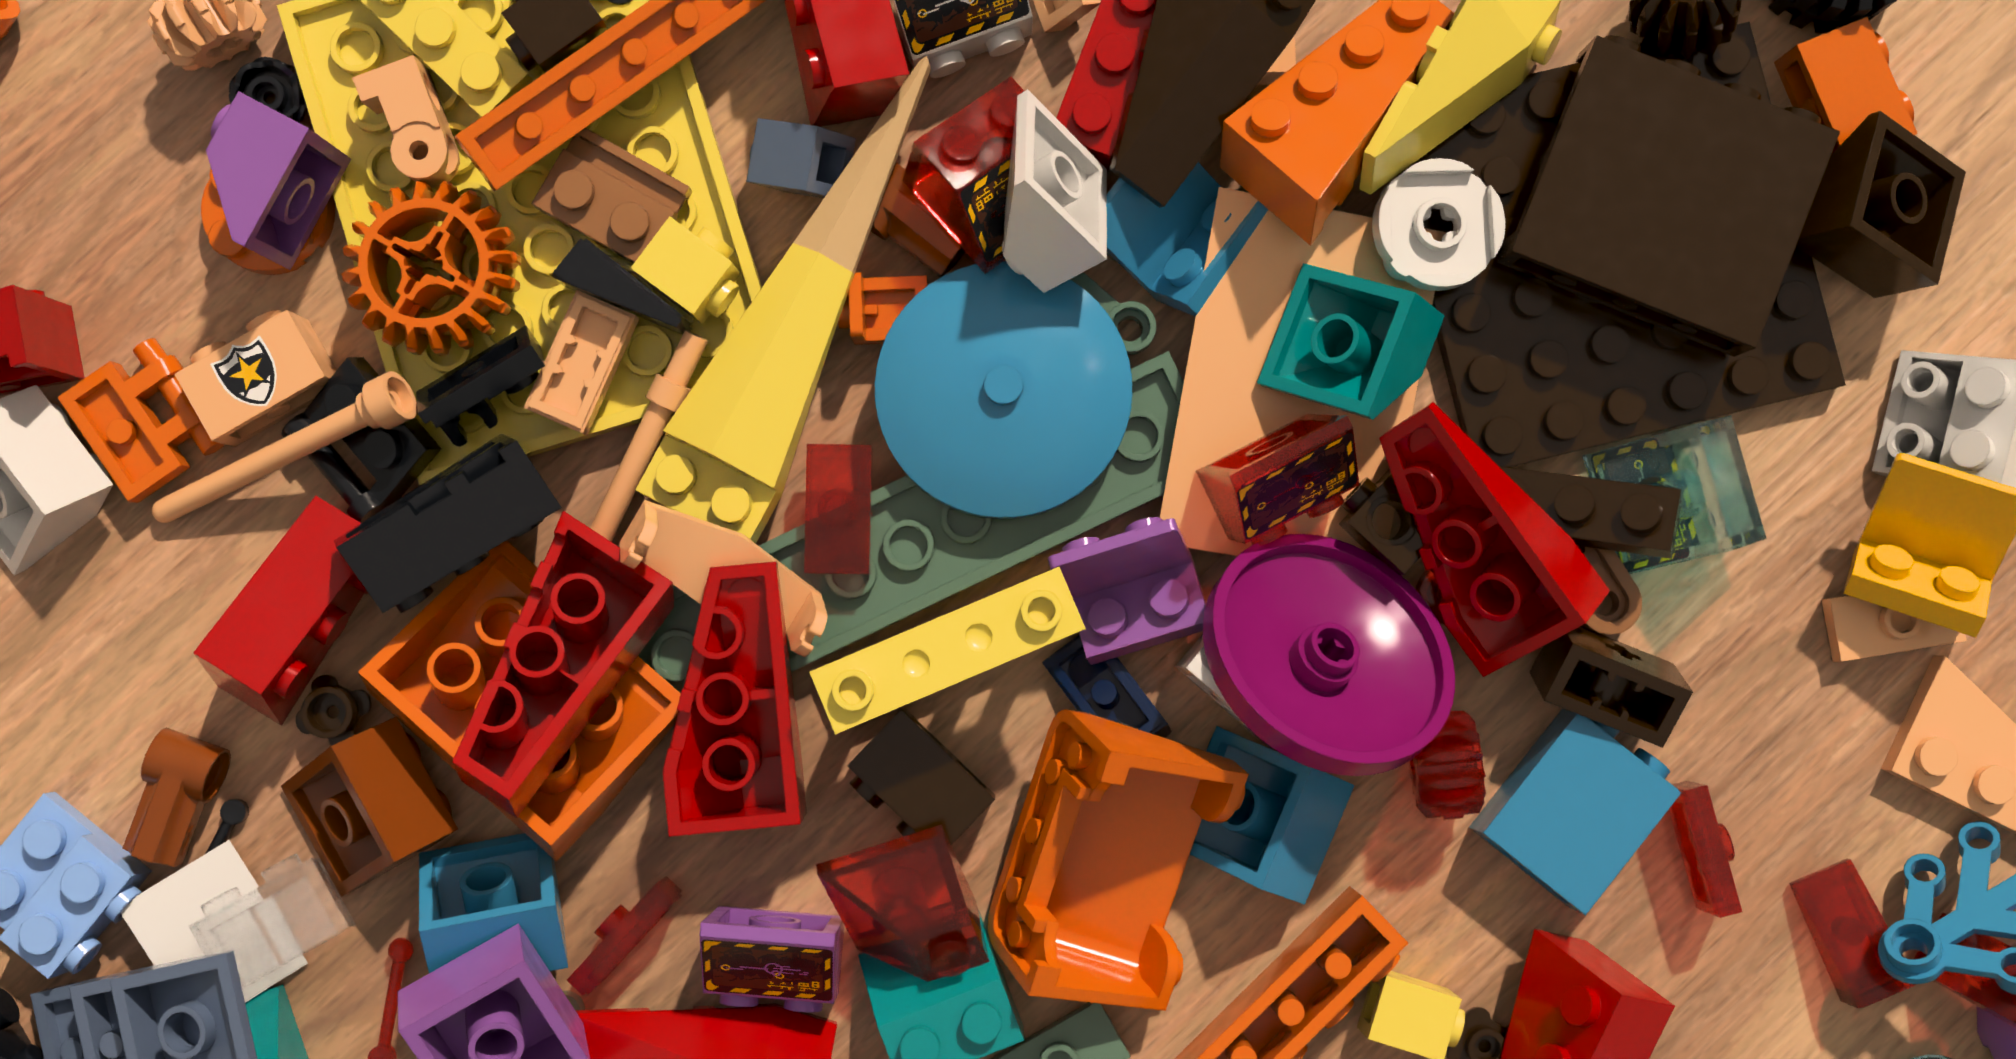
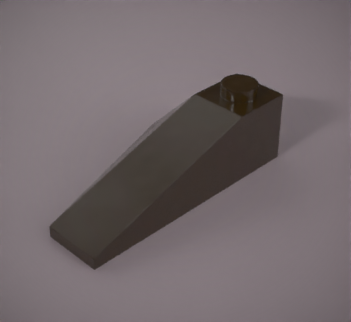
M1157 0L1151 26L1149 29L1144 30L1139 50L1144 54L1134 92L1130 93L1127 98L1109 170L1157 207H1165L1222 132L1223 121L1241 107L1292 40L1316 0Z

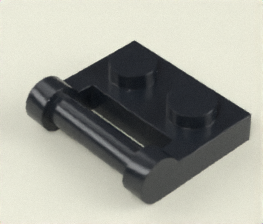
M347 357L306 410L296 415L284 426L281 435L284 438L355 403L356 396L362 392L363 385L379 375L364 357ZM416 418L390 430L382 427L374 429L367 426L342 438L377 480L370 490L331 444L307 456L349 505L347 514L362 523L400 499L442 448Z

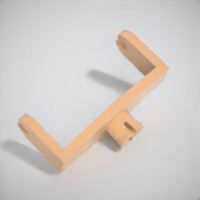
M644 500L620 541L621 563L635 569L642 561L671 580L674 586L700 605L702 604L710 567L777 561L786 634L791 651L806 657L814 648L811 645L814 636L821 637L825 629L828 614L822 594L742 533Z

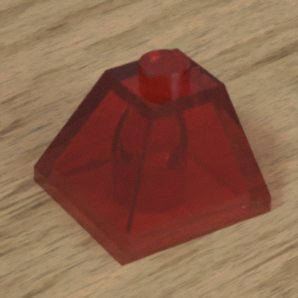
M942 825L816 864L817 875L857 950L927 982L941 977L956 976L969 968L989 962L976 899Z

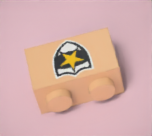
M272 310L263 313L246 325L247 333L228 344L226 342H216L201 348L190 357L191 365L174 374L211 441L236 447L306 407L322 390L337 369L308 319L289 310L284 312Z

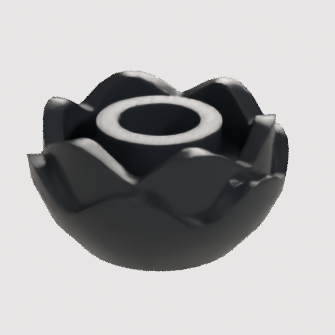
M260 57L242 66L230 81V104L239 91L298 123H301L307 112L297 72L292 65L271 57ZM275 94V101L267 104V96Z

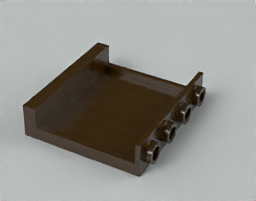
M1596 35L1577 57L1576 62L1580 63L1581 66L1517 229L1506 238L1497 263L1733 357L1757 348L1840 131L1821 124V118L1809 110L1797 107L1782 109L1760 100L1761 94L1751 87L1736 83L1722 85L1701 77V71L1696 66L1685 61L1675 59L1661 61L1641 53V47L1627 38L1614 35L1603 38Z

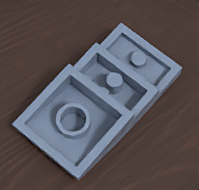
M234 950L102 976L30 994L44 1059H257Z

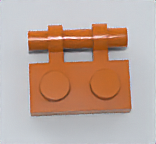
M155 338L147 339L133 349L134 354L144 369L132 377H129L121 364L109 361L57 397L128 502L134 503L141 502L191 467L177 447L187 439L192 438L204 456L217 452L225 445L211 441L174 375L184 369L175 355L167 356ZM157 392L162 393L176 414L164 424H161L146 402V399Z

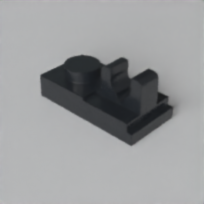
M527 325L416 392L417 412L423 422L426 424L432 421L436 428L441 427L451 442L458 447L468 443L467 434L458 423L460 414L464 411H467L469 414L479 415L489 429L496 426L498 422L496 409L490 402V399L503 391L506 394H514L523 390L538 377V370L545 366L541 346Z

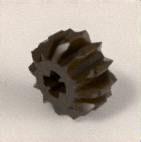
M1631 0L1628 10L1630 32L1638 35L1641 48L1658 47L1661 58L1671 53L1681 54L1688 61L1692 53L1696 51L1705 55H1714L1718 44L1731 41L1732 34L1737 28L1742 0Z

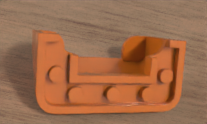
M1064 709L1057 713L1048 729L988 914V935L991 945L1028 996L1166 1011L1173 988L1178 984L1182 976L1183 958L1181 952L1177 949L1175 941L1164 929L1201 820L1204 819L1214 823L1226 822L1243 803L1245 784L1249 774L1242 767L1229 758L1090 713Z

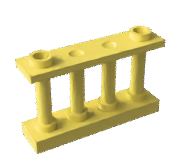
M1057 567L826 664L809 673L836 735L1086 628L1060 567Z

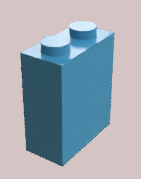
M1561 709L1469 828L1567 907L1586 915L1682 792L1665 780L1670 770L1661 761L1641 748H1638L1633 754L1614 738L1620 732L1619 730L1569 710Z

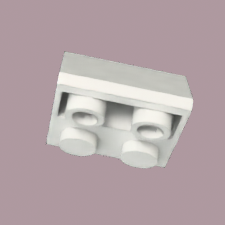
M1901 350L1872 472L1887 477L1896 455L1905 453L2016 488V360Z

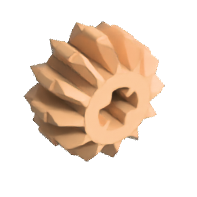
M158 0L150 7L149 12L151 16L147 22L154 32L152 37L161 52L168 55L173 65L181 66L185 71H195L203 66L205 68H212L218 62L224 60L231 61L235 54L249 50L250 43L262 36L264 32L263 26L267 18L260 8L262 6L260 0Z

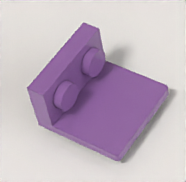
M1159 517L1140 519L1129 524L1125 528L1124 533L1102 540L1097 537L1079 538L1067 543L1062 548V552L1048 557L1051 570L1060 567L1086 628L1079 633L1086 659L1091 665L1203 631L1206 601L1192 555L1173 518L1162 520Z

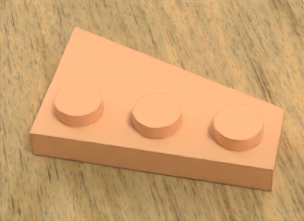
M1933 655L1881 769L2016 835V724L1946 656Z

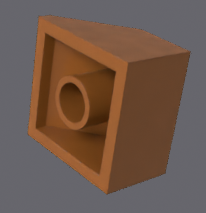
M397 716L330 746L281 785L341 897L408 861L420 852L431 848L458 830L452 818V810L447 797L434 786L421 762L418 744L410 734L404 731Z

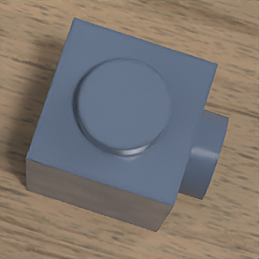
M758 118L754 141L750 149V163L746 182L787 193L824 198L853 157L856 138L819 126Z

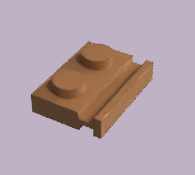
M584 128L573 136L566 149L563 148L531 204L541 212L634 264L670 216L677 220L678 212L693 191L688 185L589 129Z

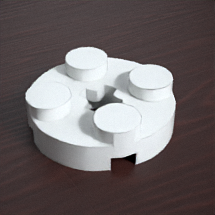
M1443 158L1418 162L1388 183L1382 190L1380 198L1375 205L1372 233L1375 247L1383 259L1384 269L1389 276L1398 281H1406L1416 288L1442 291L1462 286L1486 269L1490 260L1496 256L1501 248L1505 235L1504 209L1500 197L1491 185L1486 187L1480 178L1472 174L1475 170L1465 163ZM1431 209H1440L1441 218L1453 223V231L1444 234L1442 241L1434 240L1432 234L1424 229L1423 221L1430 218Z

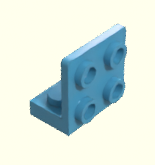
M1198 162L1165 207L1159 208L1119 177L1107 193V252L1156 301L1196 316L1268 209L1257 201L1204 271L1218 188L1221 187ZM1230 213L1229 216L1225 219L1224 222H1226L1227 220H1229V218L1231 217V213Z

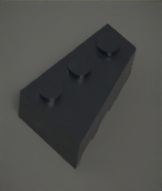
M500 434L334 540V543L382 613L395 606L402 613L430 596L434 591L431 587L433 583L452 572L458 576L469 571L490 555L489 550L510 538L515 539L524 535L539 525L545 517L562 507L517 440Z

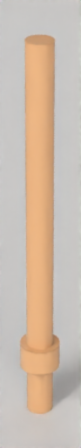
M684 330L664 374H656L646 394V398L650 400L647 410L590 526L592 530L611 542L635 495V489L662 439L663 429L691 391L687 385L708 340L688 330Z

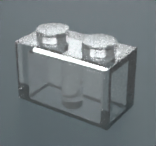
M298 854L285 858L261 872L266 882L265 884L243 896L238 887H234L200 906L205 917L188 926L204 956L234 950L242 989L356 925L319 858H310L303 863Z

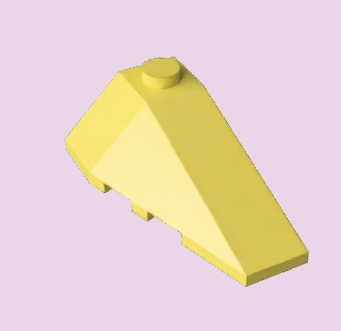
M1461 0L1452 17L1449 29L1446 30L1436 26L1427 41V51L1423 56L1416 75L1418 85L1409 81L1403 83L1366 147L1363 155L1359 189L1371 195L1520 86L1536 62L1545 65L1553 55L1562 34V29L1555 27L1561 0Z

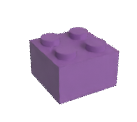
M519 923L397 991L398 1031L417 1059H590L584 1023Z

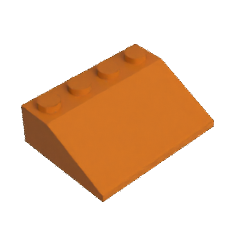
M507 540L489 550L490 555L480 564L458 575L358 671L369 693L395 717L397 716L407 728L455 771L456 769L452 763L484 688L488 680H491L504 652L503 645L513 623H517L531 591L530 584L537 571V567ZM638 656L520 815L515 818L493 802L491 803L557 862L603 814L673 727L678 714L677 707L681 693Z

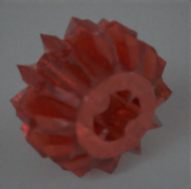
M1464 710L1450 711L1441 731L1419 754L1409 761V774L1411 776L1416 807L1426 818L1460 819L1464 818V815L1480 813L1484 804V797L1486 795L1484 777L1486 775L1483 768V753L1481 752L1479 733L1476 732L1474 719Z

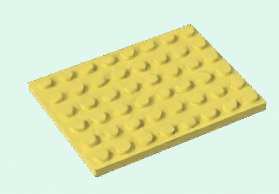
M293 0L277 5L314 132L351 158L333 192V197L347 244L360 246L363 237L352 230V223L360 221L370 226L374 222L376 217L370 213L368 202L377 201L386 209H389L393 206L390 199V188L395 187L402 189L412 199L415 181L400 172L392 161L390 148L394 136L390 130L385 113L376 114L361 102L352 77L414 55L430 71L453 137L480 119L481 116L360 0ZM452 0L533 78V81L545 73L539 65L528 72L505 40L515 31L501 13L512 5V0ZM589 0L608 29L649 1L632 0L623 5H616L608 0ZM690 54L586 128L691 188L693 192L682 205L677 214L678 218L676 221L695 235L699 233L702 227H705L734 250L728 259L733 262L741 274L734 282L739 286V291L730 306L719 317L710 314L702 325L641 280L630 269L633 265L632 262L541 212L531 204L563 148L566 149L573 137L496 191H493L455 140L459 151L460 164L457 174L450 183L457 187L459 197L464 192L472 190L482 198L481 208L492 205L501 213L500 221L496 227H508L515 235L513 242L503 250L513 251L521 257V265L504 271V274L519 281L520 289L512 293L501 291L499 298L511 307V313L504 316L492 310L486 318L494 324L495 334L487 336L476 327H473L470 330L474 338V346L468 350L460 347L451 336V348L448 355L439 356L435 354L430 344H428L422 355H415L406 350L405 340L396 347H393L382 341L383 329L374 331L385 371H393L401 375L411 387L415 398L418 390L527 325L540 344L545 361L576 292L552 278V273L580 238L582 240L588 239L691 323L690 327L692 330L690 332L708 340L687 385L690 389L693 388L762 286ZM438 187L432 188L434 194L436 193ZM433 221L419 225L406 233L401 239L408 242L418 241L431 231L433 225L440 227L443 221ZM468 232L463 241L467 249L462 257V269L468 278L476 281L479 256L476 243L471 233ZM415 256L410 257L411 261L423 268L422 272L424 274H430L434 277L439 275L450 282L454 281V277L441 269L443 265L440 263H433L429 260L424 262ZM390 257L387 266V284L390 295L396 304L400 297L396 289L400 284L402 274L398 262ZM353 260L354 267H357L358 262ZM446 295L434 304L431 311L424 309L419 318H430L445 314L457 307L465 298L457 295ZM638 317L639 322L588 435H584L524 408L536 379L517 393L506 394L503 391L490 399V402L496 409L498 420L497 425L491 429L486 426L479 415L469 414L467 411L461 413L458 423L464 428L468 443L461 447L455 446L441 427L436 428L432 421L425 424L417 412L415 418L442 448L417 477L419 486L500 434L517 440L527 457L640 423L650 403V400L646 398V394L656 374H664L682 334Z

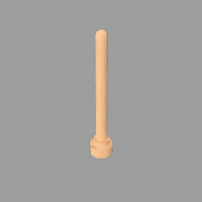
M388 371L366 382L362 387V392L356 396L355 403L158 499L152 506V515L161 523L172 522L367 426L374 429L380 427L387 430L393 429L415 418L417 415L415 395L401 375Z

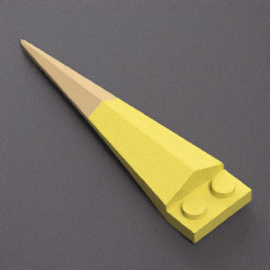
M927 56L919 60L663 429V432L666 434L635 491L672 510L742 533L755 544L757 543L783 494L798 442L852 280L890 175L931 71Z

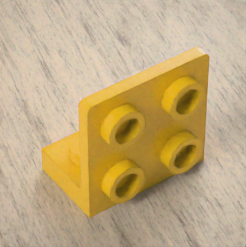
M1905 453L1897 454L1854 549L1843 594L1976 638L1986 620L1992 580L2016 535V488Z

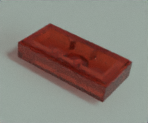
M807 444L805 574L871 575L872 445Z
M1690 781L1672 784L1682 792L1669 808L1696 908L1720 918L1742 912L1729 862L1733 861L1735 857L1734 846L1726 827L1722 823L1718 824L1708 786Z
M666 876L658 881L631 911L620 904L594 932L602 942L570 975L567 981L581 995H589L611 974L682 897L680 894L682 890Z

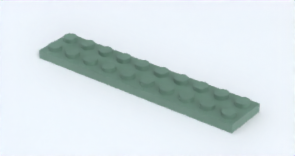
M1167 351L1131 368L1133 392L1131 412L1126 431L1115 455L1102 474L1088 488L1059 507L1034 516L1017 519L978 517L955 510L935 500L906 475L759 545V547L822 594L828 614L827 623L821 637L814 636L811 643L814 648L806 657L791 651L787 636L791 672L1163 496L1184 383L1170 352ZM673 586L675 607L638 656L681 693L682 688H684L692 654V643L701 605L679 588Z

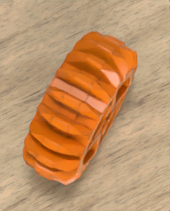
M416 181L412 199L399 187L390 188V199L393 206L389 209H386L377 201L368 202L370 213L376 217L374 222L370 226L360 221L352 223V230L363 237L361 245L351 244L342 247L343 254L346 257L358 262L357 267L347 269L341 273V276L345 283L360 287L347 300L351 307L357 310H367L362 319V324L371 331L383 329L382 341L393 347H396L405 340L406 350L415 355H422L428 344H430L435 354L439 356L448 355L451 348V336L463 349L473 348L474 338L470 330L473 327H476L487 336L495 334L494 324L486 317L492 310L500 315H509L511 307L499 298L501 291L512 293L520 289L519 281L504 274V271L520 266L521 257L513 251L503 250L513 242L515 235L508 227H496L500 221L501 213L492 205L481 208L482 198L472 190L464 192L459 197L457 187L446 181L440 184L435 194L427 182ZM433 221H443L440 227L433 225L431 231L418 241L408 242L401 239L406 233L419 225ZM468 232L471 233L476 243L479 256L476 281L468 278L462 269V257L467 249L463 241ZM415 256L424 262L429 260L433 263H440L443 265L441 269L454 277V281L450 282L439 275L434 277L430 274H424L422 272L423 268L411 261L410 257ZM390 257L398 262L402 274L400 284L396 289V292L400 294L396 304L390 295L387 284V266ZM446 295H457L465 298L457 307L445 314L430 318H419L424 309L431 311L434 304Z

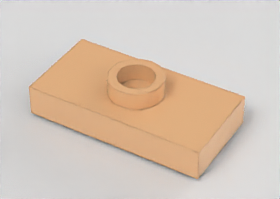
M576 290L544 361L545 366L541 368L524 408L584 435H588L639 322V318L632 313Z
M1849 595L1821 599L1833 662H1843L1967 641L1966 635Z

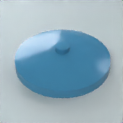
M991 261L957 269L940 277L920 291L903 308L887 333L880 351L875 376V404L879 424L891 453L903 471L924 492L946 506L966 514L993 519H1017L1044 513L1065 504L1088 488L1105 470L1123 439L1131 412L1133 394L1130 362L1124 342L1117 327L1099 302L1072 280H1068L1043 293L1027 277L1015 273L1006 261Z

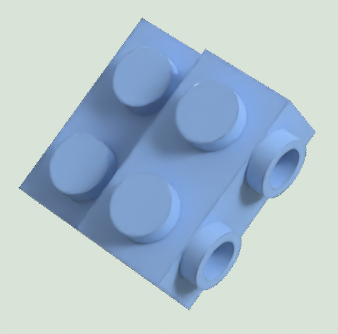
M56 792L43 793L0 846V927L4 929V932L0 935V940L47 979L67 972L76 974L85 968L100 951L102 943L97 939L110 922L118 923L124 919L120 913L135 896L142 893L138 888L152 870L140 860L131 856L128 851L122 849L123 847L59 794Z

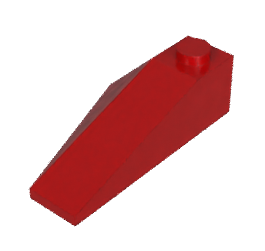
M1434 402L1379 437L1404 510L1413 514L1423 542L1419 553L1425 570L1432 569L1443 600L1438 606L1445 626L1482 677L1495 672L1588 622L1610 592L1609 588L1574 540Z
M774 561L710 567L693 638V649L685 684L681 690L677 707L678 714L663 767L669 837L799 825L807 814L801 746L778 563Z
M776 1003L758 1004L754 1007L743 1008L693 1006V1009L651 1011L649 1008L575 1010L584 1023L590 1059H831L837 1029L836 1021L806 1012L787 1010L783 1005Z

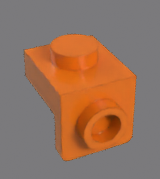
M855 272L838 321L839 329L850 328V337L854 345L883 344L893 322L903 308L920 291L928 286L927 275L863 278L861 272Z

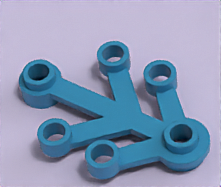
M1981 821L1970 822L1964 825L1958 834L1962 865L1956 910L1932 924L1934 897L1939 896L1946 888V869L1943 862L1936 856L1917 854L1910 857L1904 865L1905 885L1908 889L1904 919L1892 924L1880 937L1878 943L1879 960L1889 975L1904 983H1928L1937 979L1944 971L1994 978L2001 989L2008 993L2016 994V977L2008 975L2003 970L2009 965L2016 964V947L1993 952L1956 945L1973 934L2016 939V911H2013L2016 909V874L1988 890L1991 864L1999 858L2001 853L2000 834L1989 823ZM1974 839H1984L1990 842L1991 845L1983 849L1971 847L1968 843ZM1920 871H1930L1936 877L1931 881H1920L1914 878V875ZM1908 950H1919L1926 954V957L1907 959L1902 957V954Z

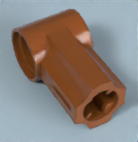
M895 162L870 231L883 240H887L889 237L938 277H942L961 259L975 238V233L925 195L924 192L926 190L920 182Z
M167 727L162 729L155 736L145 754L141 767V778L147 784L122 849L128 851L131 856L149 863L172 867L182 865L205 803L210 802L216 796L227 776L231 761L230 750Z

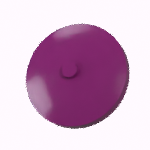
M1287 534L1268 538L1241 552L1221 575L1208 597L1203 617V643L1207 662L1215 683L1226 702L1240 720L1262 741L1286 757L1307 767L1337 775L1367 776L1380 774L1398 768L1412 760L1435 738L1448 719L1455 694V670L1445 633L1431 608L1416 589L1386 563L1367 551L1352 544L1320 535Z

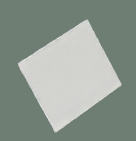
M230 840L135 896L120 913L153 965L234 950L245 1003L308 964Z

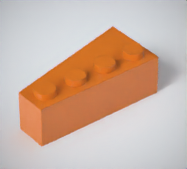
M1378 0L1223 121L1220 168L1311 246L1323 230L1324 221L1336 205L1340 207L1353 189L1354 180L1362 171L1364 151L1403 83L1409 81L1418 85L1416 82L1417 71L1427 51L1426 43L1436 26L1448 30L1454 12L1438 0Z

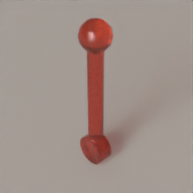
M406 938L394 939L388 947V956L392 960L381 1029L378 1045L369 1052L368 1059L397 1058L395 1048L391 1046L398 1007L397 991L401 989L405 962L412 957L414 952L413 944Z

